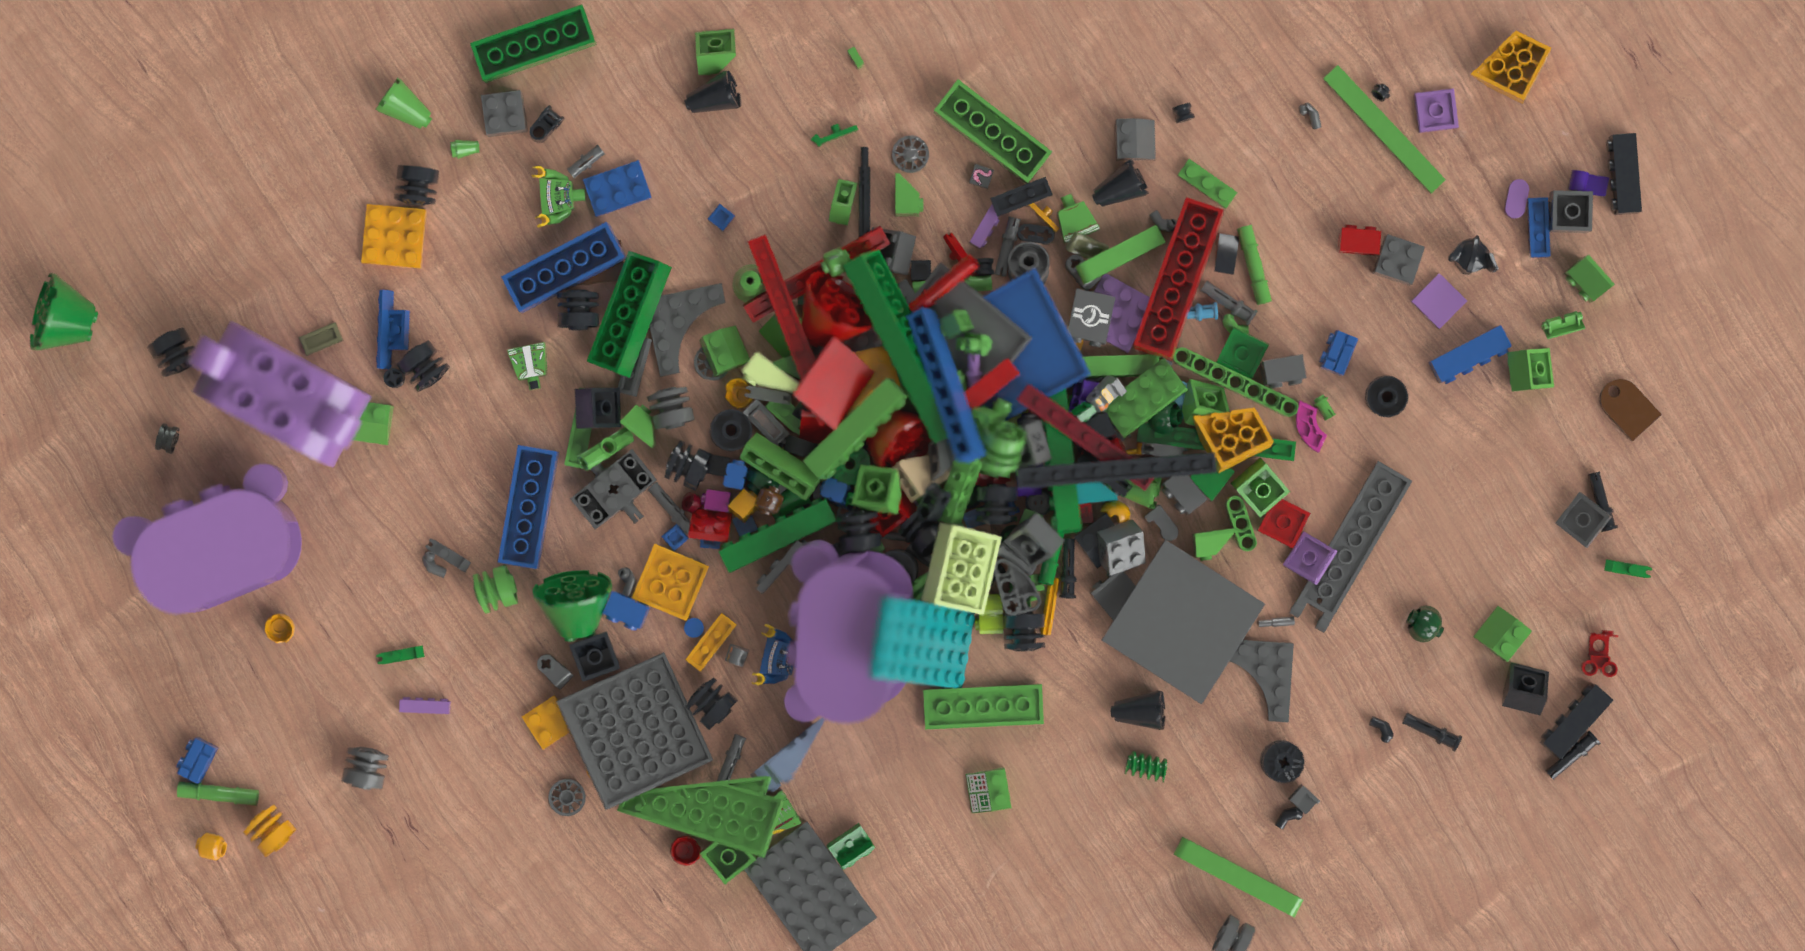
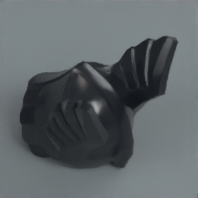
M1478 235L1460 242L1448 257V261H1454L1457 268L1465 275H1470L1481 269H1487L1492 273L1499 270L1493 253L1488 250Z

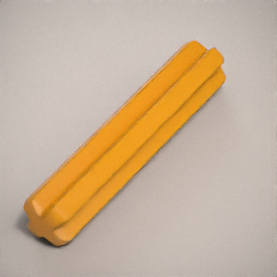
M1059 578L1054 579L1053 586L1048 585L1043 612L1045 627L1041 628V634H1051Z

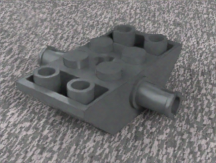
M631 449L609 468H604L601 463L591 468V471L595 474V479L571 498L572 502L595 530L623 510L635 524L644 515L633 504V500L640 496L657 479L633 449ZM611 485L619 486L617 489L618 494L610 493Z

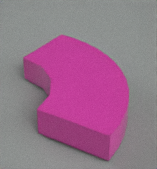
M1299 400L1298 411L1295 415L1298 433L1309 448L1319 453L1327 434L1322 432L1317 425L1316 414L1318 409Z

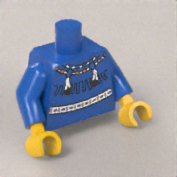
M768 624L764 625L769 628L768 632H761L762 635L767 637L760 672L752 673V675L757 676V681L751 682L754 685L776 684L784 681L789 675H792L793 667L795 668V666L789 665L787 660L790 642L794 640L786 632Z

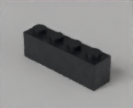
M1636 133L1611 135L1609 140L1606 141L1607 152H1610L1608 170L1612 173V179L1609 180L1610 191H1613L1611 210L1615 212V215L1641 213L1642 203Z
M1588 684L1581 691L1582 696L1578 700L1574 699L1569 704L1567 713L1565 715L1561 714L1554 723L1556 725L1551 730L1547 729L1542 734L1541 738L1543 739L1540 743L1558 759L1563 758L1614 701L1596 684L1591 686Z

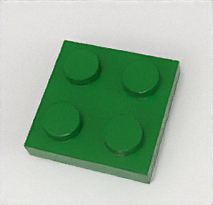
M1233 327L1216 363L1252 379L1269 344Z

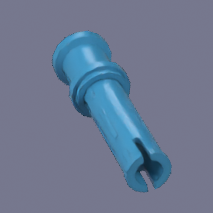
M1217 302L1209 305L1198 303L1195 307L1190 308L1187 319L1202 321V319L1214 318L1218 320Z

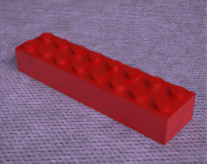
M1188 197L1185 198L1135 338L1134 349L1162 359L1165 358L1172 362L1224 216V209Z

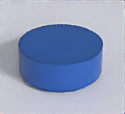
M691 618L686 621L684 631L689 637H699L704 631V624L698 618Z

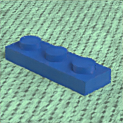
M1548 197L1528 198L1529 257H1551Z

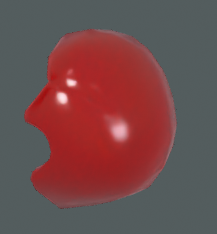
M681 836L676 838L671 844L670 855L674 862L679 865L689 866L700 858L701 847L692 837Z

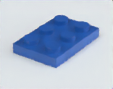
M639 160L583 179L596 217L652 198Z

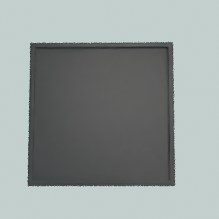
M940 262L910 300L908 306L925 289L928 290L938 279L951 270ZM960 281L948 293L938 299L935 305L929 308L936 311L940 325H942L940 320L949 314L959 310H966L974 329L965 333L983 334L990 337L992 340L991 349L987 352V355H980V371L982 372L980 379L1006 358L1013 364L1033 338L965 281ZM964 333L954 338L945 336L956 370L961 369L962 373H965L968 389V376H966V372H968V353H964V350L956 349L957 337H964ZM897 371L898 380L901 383L900 375Z
M1165 540L1101 640L1202 704L1262 611L1265 603Z

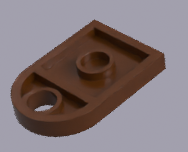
M1616 379L1610 381L1603 387L1600 393V405L1603 411L1631 441H1634L1662 415L1646 396L1628 380ZM1611 386L1618 388L1619 393L1616 397H1611L1608 393Z

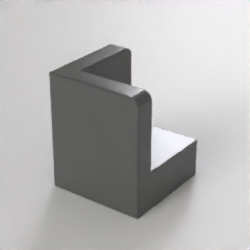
M1302 784L1288 798L1304 814H1307L1316 803L1319 804L1321 802Z

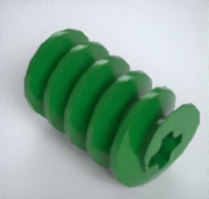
M1132 751L1128 755L1124 774L1131 770L1132 776L1139 772V778H1142L1144 773H1146L1147 780L1154 775L1155 782L1162 777L1163 783L1167 772V759L1164 758L1160 763L1158 756L1152 761L1151 755L1148 754L1146 759H1144V753H1140L1137 757L1136 751Z

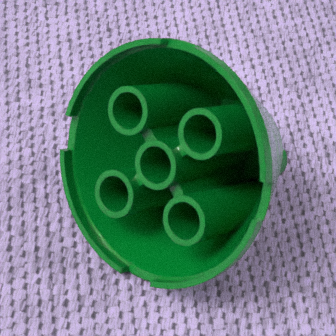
M50 273L48 275L50 277L49 282L44 281L33 314L31 325H35L34 335L30 334V348L34 351L90 341L93 333L91 330L92 323H96L98 318V312L95 311L96 307L92 302L57 274Z
M573 570L543 579L544 583L539 586L536 584L533 587V598L561 637H564L566 642H572L577 638H589L596 635L595 632L599 626L612 589V581L610 577L601 572L595 575L589 574V570Z

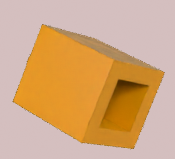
M743 489L728 505L729 511L745 524L758 508L755 506L757 495L752 491L747 492Z

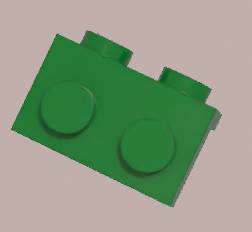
M860 823L827 844L828 849L838 861L842 870L853 866L856 861L863 856L869 855L875 849L872 840Z

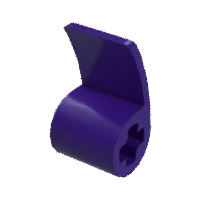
M1572 170L1568 190L1591 191L1593 195L1604 197L1606 196L1609 178L1591 175L1584 171Z

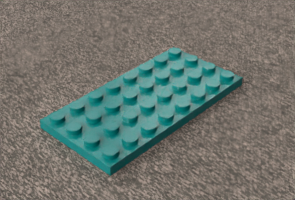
M882 596L868 677L962 688L965 681L969 646L972 641L971 634L975 623V613L942 605Z

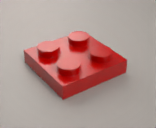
M1281 499L1266 512L1257 531L1293 549L1311 513Z
M705 509L696 510L692 513L688 538L728 543L732 514L722 511H707Z

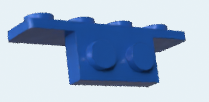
M379 290L376 362L377 369L388 370L392 365V350H408L410 311L393 310L394 291Z

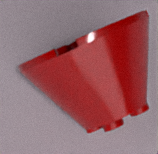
M818 271L813 273L806 282L801 325L805 335L809 338V343L814 347H819V345L826 347L833 336L840 342H843L873 327L870 317L864 311L860 298L855 294L854 286L842 280L844 278L842 275L832 277L829 273L825 274L824 271Z
M901 408L895 410L891 414L892 417L884 424L881 423L877 427L878 431L872 437L865 439L875 467L891 469L902 460L926 455L928 443L932 439L929 437L928 429L920 419L919 413Z

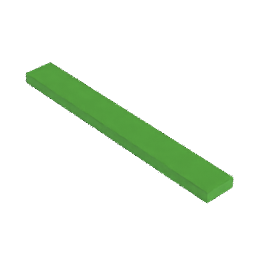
M1339 65L1323 78L1332 90L1430 194L1446 180Z

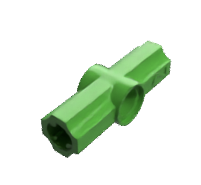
M626 427L622 428L577 457L579 465L586 471L590 470L633 443V434ZM603 446H606L609 452H606L603 449Z

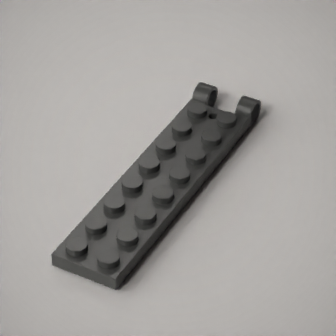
M1377 461L1328 545L1337 551L1336 555L1317 585L1309 580L1307 581L1289 612L1290 614L1298 618L1308 603L1323 612L1315 628L1323 633L1326 631L1411 485L1412 480ZM1318 598L1322 599L1320 604L1317 603Z

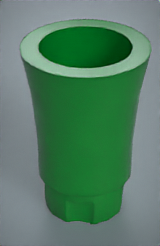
M786 489L780 494L784 500L779 512L772 514V516L776 520L802 506L810 504L813 500L811 496L804 500Z

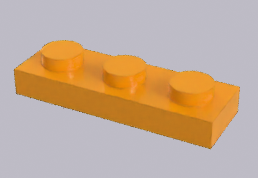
M721 613L685 660L701 672L737 624Z

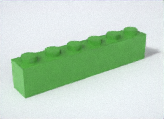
M886 378L803 462L818 479L831 478L836 472L835 469L839 465L845 464L850 458L849 455L853 451H858L864 445L863 441L867 437H872L878 431L877 427L881 423L884 424L892 417L891 414L895 410L902 408L909 396L893 379Z

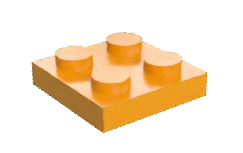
M555 695L522 716V719L542 750L570 733L557 706L556 701L558 699Z

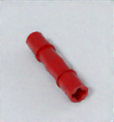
M967 255L957 265L951 267V271L938 279L928 290L925 289L922 294L909 304L912 312L920 308L929 309L932 305H935L938 299L948 293L960 281L963 282L968 275L979 267L977 261L971 255Z

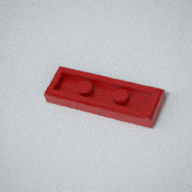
M1008 358L964 392L967 403L972 410L979 407L1020 374Z

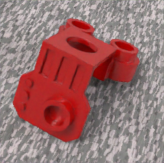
M1602 630V634L1589 633V660L1581 664V671L1584 675L1593 676L1597 673L1598 669L1606 677H1613L1617 674L1618 667L1614 662L1610 661L1611 656H1608L1609 638L1619 637V635H1614V631ZM1596 640L1604 642L1605 647L1602 651L1598 652L1593 648ZM1587 664H1590L1592 666V669L1589 672H1587L1585 669V666ZM1608 665L1611 666V672L1609 673L1605 671V667Z

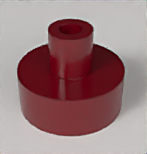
M688 492L682 500V509L689 513H694L703 506L701 505L699 495Z

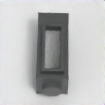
M756 399L743 413L769 441L783 447L790 433Z

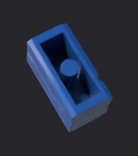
M1335 330L1334 334L1330 333L1326 344L1329 345L1326 352H1322L1319 362L1322 363L1320 368L1344 376L1358 338L1339 330Z
M733 460L732 463L727 464V475H725L723 485L739 490L745 488V478L748 471L745 462Z
M833 478L826 479L820 487L821 496L833 505L848 511L852 510L853 506H846V500L849 492L854 493L855 491L847 484L838 482Z
M199 737L194 738V740L190 739L185 748L188 751L185 758L181 757L176 766L179 769L177 774L196 784L201 783L219 747Z

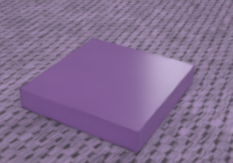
M1454 88L1414 93L1419 133L1459 128Z
M1439 273L1411 302L1440 329L1467 300Z
M1303 531L1283 566L1317 585L1337 551Z

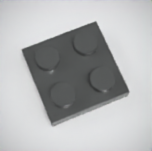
M1579 492L1556 521V524L1585 548H1588L1612 516L1582 492Z
M776 559L769 567L772 571L768 575L763 574L756 582L759 585L756 589L763 594L789 564L783 559L781 561Z

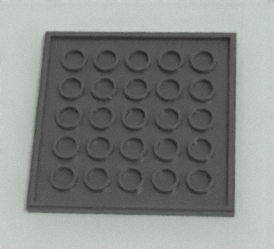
M664 652L556 701L605 810L713 761L691 710L685 707L687 701Z

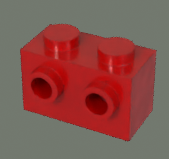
M1346 224L1345 228L1342 227L1339 231L1338 253L1378 256L1380 254L1381 231L1376 230L1377 227L1373 226L1357 229V225Z

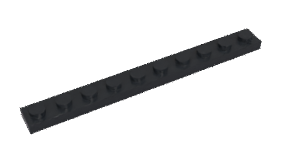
M1216 453L1019 467L1016 469L1017 487L1021 489L1216 473Z

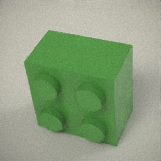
M715 842L700 853L725 885L757 859L753 854Z

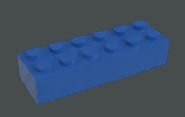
M605 222L501 276L518 311L524 313L557 296V293H562L624 261L626 255L610 224Z
M518 445L498 563L539 569L559 452Z

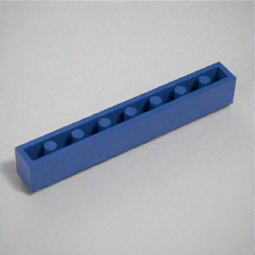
M920 308L908 315L907 319L956 461L971 463L985 455V451L945 336L941 331L936 311Z

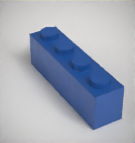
M1500 325L1428 363L1438 382L1448 384L1456 380L1455 375L1461 372L1463 375H1466L1473 371V366L1478 363L1480 366L1491 362L1490 357L1496 354L1500 357L1508 353L1507 348L1512 345Z

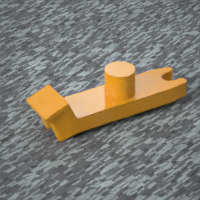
M1034 203L1027 205L1054 232L1059 230V227L1049 218L1053 211L1048 206L1041 211Z

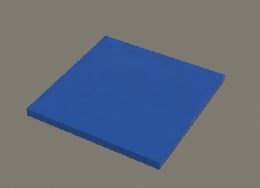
M1035 268L983 296L1033 338L1013 362V365L1020 374L981 404L980 407L985 406L992 410L993 403L997 398L1012 403V410L1004 420L1006 422L1029 409L1016 400L1027 383L1049 398L1091 374Z

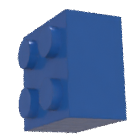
M612 591L603 614L607 615L605 619L614 623L622 621L625 623L624 627L635 631L637 628L641 629L651 606L619 592Z

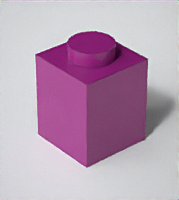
M707 489L706 493L702 494L701 505H704V509L729 512L728 505L730 504L731 493Z

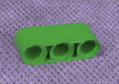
M1231 496L1225 502V509L1231 527L1235 529L1234 536L1237 545L1242 551H1251L1256 547L1257 541L1244 501L1238 496ZM1233 499L1238 500L1240 503L1236 511L1232 510L1229 506L1230 501ZM1239 518H1243L1246 522V526L1243 529L1236 527V520ZM1245 537H1249L1252 540V545L1249 548H1245L1242 545V540Z

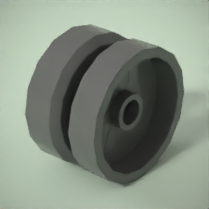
M1230 914L1221 926L1211 951H1247L1256 927L1244 923L1239 928L1240 919Z

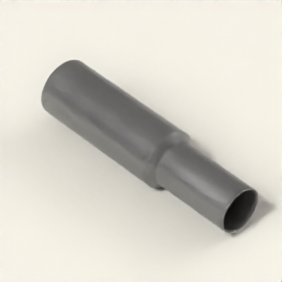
M1294 616L1258 620L1259 627L1295 625Z

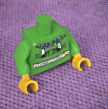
M542 166L532 167L538 170L537 175L531 176L539 178L542 214L535 217V219L540 218L542 224L536 226L540 228L546 224L561 223L571 215V211L575 210L574 201H585V189L573 190V182L569 181L566 175L556 170L545 169Z

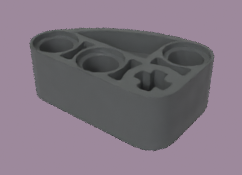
M1000 559L996 561L994 574L1005 613L1008 615H1018L1038 609L1041 599L1029 576L1008 560ZM1001 562L1006 563L1008 566V571L1005 574L997 571V565ZM1004 582L1012 583L1013 590L1010 593H1005L1002 590ZM1029 596H1034L1037 599L1035 607L1027 606L1026 599ZM1010 601H1014V604H1018V607L1015 608V612H1011V610L1007 609V606L1010 605Z

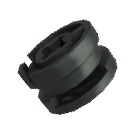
M163 423L156 438L155 449L160 450L162 448L166 450V453L172 454L175 450L174 446L178 442L179 433L177 431H180V428L175 426L171 428Z

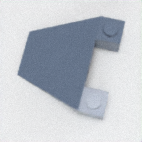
M821 718L750 774V776L771 777L767 792L770 790L773 793L781 786L780 783L782 782L787 784L794 778L793 773L800 766L825 720Z

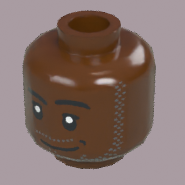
M770 485L768 489L761 488L755 500V506L758 507L757 511L769 516L777 514L784 500L783 496L779 494L780 490Z

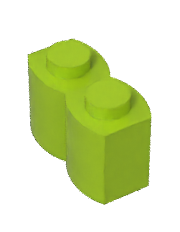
M988 594L984 615L979 614V618H975V630H979V634H1003V605L1000 594Z

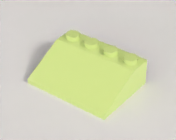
M759 353L754 355L742 371L745 374L743 378L754 387L758 384L763 388L793 393L799 385Z
M940 523L922 601L984 615L1001 537Z

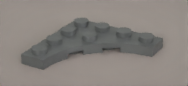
M722 283L661 296L650 324L660 377L680 373L679 353L683 337L698 316L717 305L726 303Z
M1242 640L1230 662L1245 669L1261 687L1267 703L1268 721L1289 723L1294 643Z

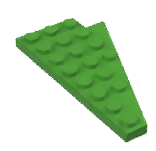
M761 776L654 788L620 803L617 811L764 858L784 801L766 795L772 778Z

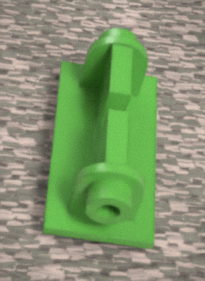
M1577 311L1565 314L1562 320L1560 316L1546 319L1545 322H1542L1543 325H1541L1547 339L1585 329L1582 322L1583 315Z

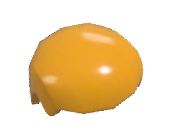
M743 378L731 379L725 385V398L731 406L738 409L746 408L753 402L754 399L744 396V394H750V390L745 387L752 386L747 380Z
M1110 500L1101 507L1100 511L1107 513L1110 518L1116 515L1118 523L1130 520V509L1121 501Z
M281 613L271 615L266 620L264 627L267 638L275 643H287L294 635L295 630L293 620L288 615Z

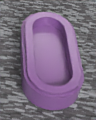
M1522 179L1514 180L1508 188L1504 210L1506 215L1512 219L1521 217L1525 212L1529 185Z

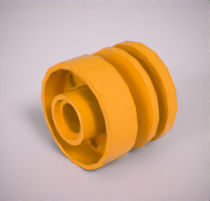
M275 804L257 814L243 831L245 836H248L253 831L255 832L250 838L251 842L258 838L262 840L257 849L265 858L272 852L280 850L297 830L289 820L281 824L278 822L283 815L282 812H279L274 817L272 816L277 810Z

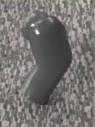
M426 552L422 557L426 570L431 574L444 578L447 569L436 565L433 552Z

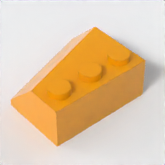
M1515 30L1470 75L1487 87L1523 104L1550 54L1551 47Z
M1255 407L1232 410L1231 412L1193 416L1199 439L1206 452L1216 453V470L1218 473L1270 448L1274 442Z

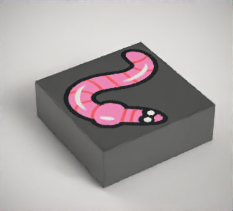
M975 164L969 183L988 189L994 170Z

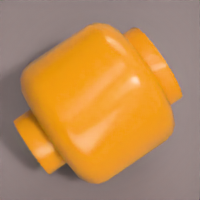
M205 833L201 838L197 839L195 847L200 857L216 861L225 855L227 843L220 835Z

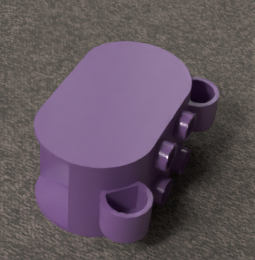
M230 321L219 343L202 335L188 360L189 364L203 371L192 390L193 393L284 444L331 467L335 466L343 448L348 449L362 423L359 419L372 396L352 384L233 321Z
M269 464L255 465L248 470L244 477V490L231 491L229 485L222 487L221 484L200 492L199 495L202 503L194 505L192 500L186 502L185 500H180L163 507L162 511L165 517L155 522L138 516L126 517L119 521L114 528L113 541L121 553L132 556L133 577L142 595L153 606L162 611L173 614L195 613L207 610L286 577L295 568L299 560L302 537L295 515L281 501L288 488L287 476L282 469Z
M821 540L811 541L797 550L792 559L793 572L797 579L805 583V586L801 591L799 602H793L790 609V625L797 626V642H790L787 660L789 665L795 666L796 684L786 692L784 699L785 708L791 717L801 722H809L818 716L838 723L859 722L879 711L884 703L898 695L906 682L871 678L868 677L882 596L913 601L912 582L906 570L897 561L885 554L867 550L850 552L838 558L837 552L829 543Z

